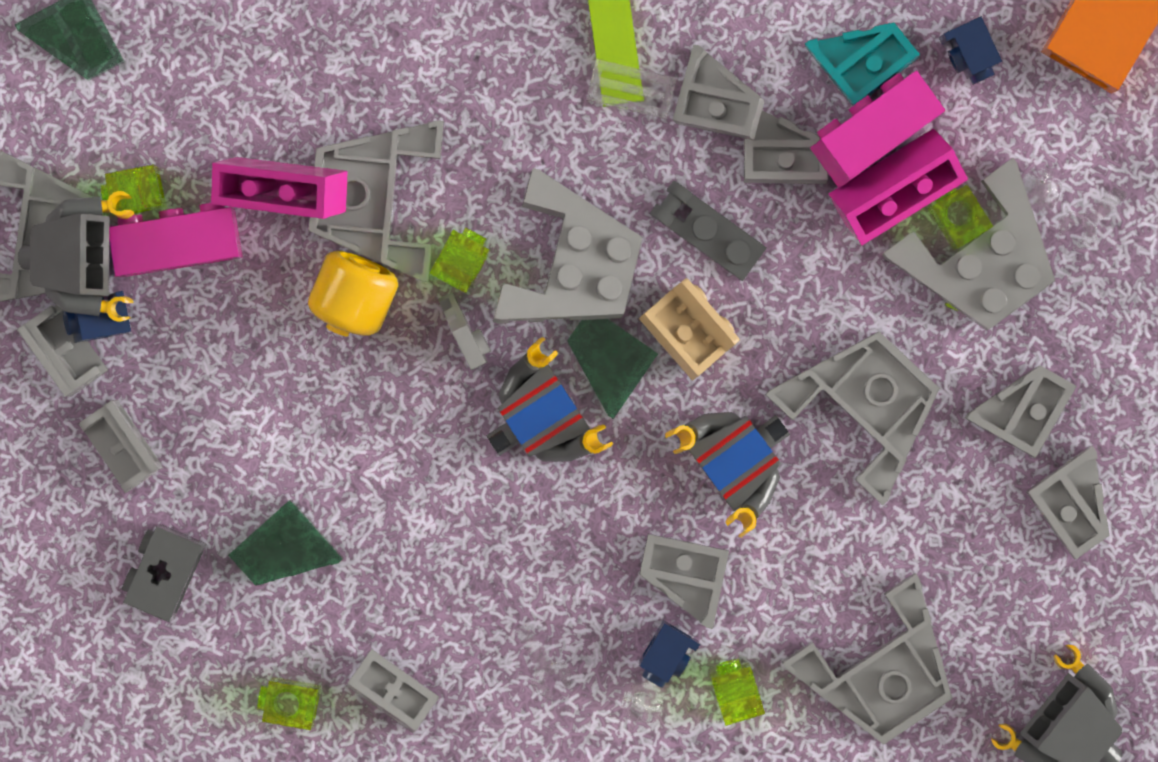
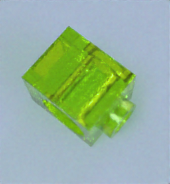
M152 164L105 174L106 184L101 185L102 200H108L109 196L116 191H124L132 197V199L119 200L116 205L117 211L132 210L135 214L167 207L158 166Z
M967 184L959 189L954 188L935 200L936 203L927 208L953 250L959 249L994 227ZM952 203H960L967 210V220L961 226L953 224L948 218V208Z
M466 227L462 234L452 230L429 274L468 294L490 253V249L483 246L487 239Z
M737 658L717 664V672L709 675L725 726L764 715L765 711L749 662L741 664L740 659Z
M272 677L269 680L268 686L261 685L258 696L257 710L264 711L262 722L312 730L315 724L321 685ZM283 692L294 694L299 702L298 710L292 713L282 711L277 703L278 695Z

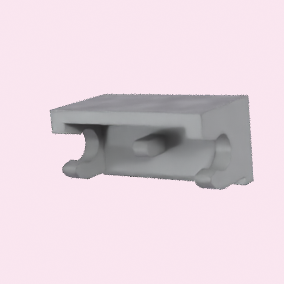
M58 305L50 306L19 327L17 331L64 396L72 397L107 372L108 369L88 341L74 343L73 335L66 333L63 321L64 310Z
M111 400L79 423V426L97 449L125 493L164 468L118 400Z
M372 649L346 685V687L412 733L418 729L439 698L438 695Z

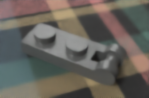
M673 180L666 190L669 193L661 205L656 204L649 214L739 280L743 281L767 247ZM682 203L692 209L684 222L674 216Z

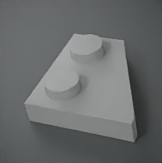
M693 44L673 121L683 126L754 140L765 101L726 67L709 55L702 47Z
M762 110L754 140L744 138V183L826 184L828 173L810 149L811 146L820 140V137L811 131L799 129L795 123L783 117L779 119Z
M453 292L439 298L438 301L444 311L443 313L470 369L474 370L488 363L485 354L491 352V349L481 329L472 331Z
M1037 366L968 412L965 419L1036 458L1077 386L1050 370Z
M1093 446L1087 447L1026 491L1073 559L1079 558L1110 536L1107 516L1104 514L1103 489L1102 484L1099 482L1097 469V451Z
M648 533L639 574L696 618L706 628L713 629L729 550Z

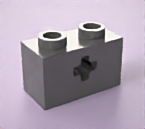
M163 524L156 526L154 531L148 529L138 550L139 553L144 554L138 569L132 567L129 570L123 583L122 590L127 592L123 603L164 621H172L177 614L207 544ZM163 561L167 562L166 571L171 573V576L165 577L161 581L155 580L157 572L152 569V566H157Z

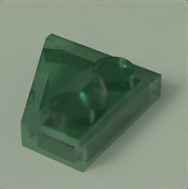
M60 0L14 24L19 32L88 81L125 62L93 0Z
M609 319L581 320L567 340L603 408L612 419L615 418L658 355L657 352Z
M292 499L284 504L228 555L255 586L328 565L338 564L344 559Z

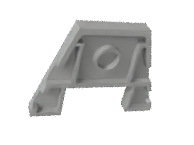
M436 120L423 125L406 127L384 134L316 148L314 167L348 171L346 212L325 219L310 217L308 231L420 281L429 282L433 245L390 241L397 157L402 155L441 159L444 121Z
M0 150V186L24 190L13 271L11 275L0 273V302L46 294L45 288L36 287L31 284L30 270L21 268L18 263V252L22 246L30 245V230L33 225L46 222L47 216L63 201L93 196Z
M1014 158L1007 161L981 181L1004 212L1005 217L949 259L938 265L914 231L882 253V256L887 261L895 264L915 281L932 290L943 298L945 302L986 331L1055 281L1027 192Z
M533 168L522 207L563 219L545 294L503 283L493 322L504 324L509 323V321L526 320L529 322H544L548 319H569L571 321L622 318L643 237L539 169Z
M876 332L770 389L765 395L791 420H794L821 390L826 392L883 446V450L855 480L881 505H884L890 497L894 483L903 469L907 455L923 426L940 388L881 332Z
M913 573L884 593L907 629L840 675H834L812 641L781 661L789 672L838 708L883 745L952 699L940 651L933 633L931 618L924 600L922 585L916 573Z

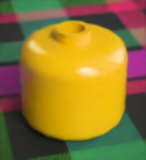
M339 250L329 252L324 258L309 295V309L317 318L327 323L326 328L338 335L349 336L350 333L362 336L373 335L381 329L398 288L397 277L387 268L362 256Z

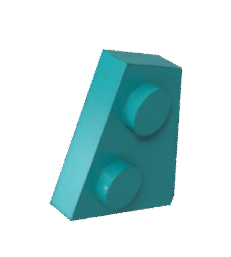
M894 22L874 26L871 30H855L842 33V36L819 41L816 38L805 43L806 49L852 106L867 95L871 96L880 89V86L899 72H902L920 56V53Z

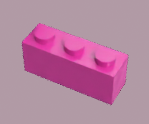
M917 70L905 79L899 72L880 86L884 94L875 101H872L869 95H867L848 109L852 115L850 119L841 124L835 118L816 132L820 140L811 146L810 149L838 188L946 111Z
M933 128L857 175L840 188H836L828 193L846 227L859 243L864 245L966 182L968 178L953 148Z
M233 157L212 163L211 204L325 219L346 212L348 171Z
M206 203L199 205L200 212L184 215L183 208L159 211V219L143 221L142 215H133L128 219L117 218L118 225L109 227V241L115 277H129L243 258L235 209Z

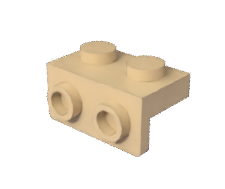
M687 278L681 281L639 318L692 381L740 341L739 337L734 333L732 324L715 311L707 301L703 290L692 284Z

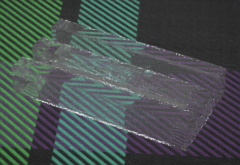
M596 59L587 101L667 120L677 78ZM602 71H607L665 85L666 90L662 92L603 78L601 73ZM598 86L663 101L662 106L657 108L597 93Z

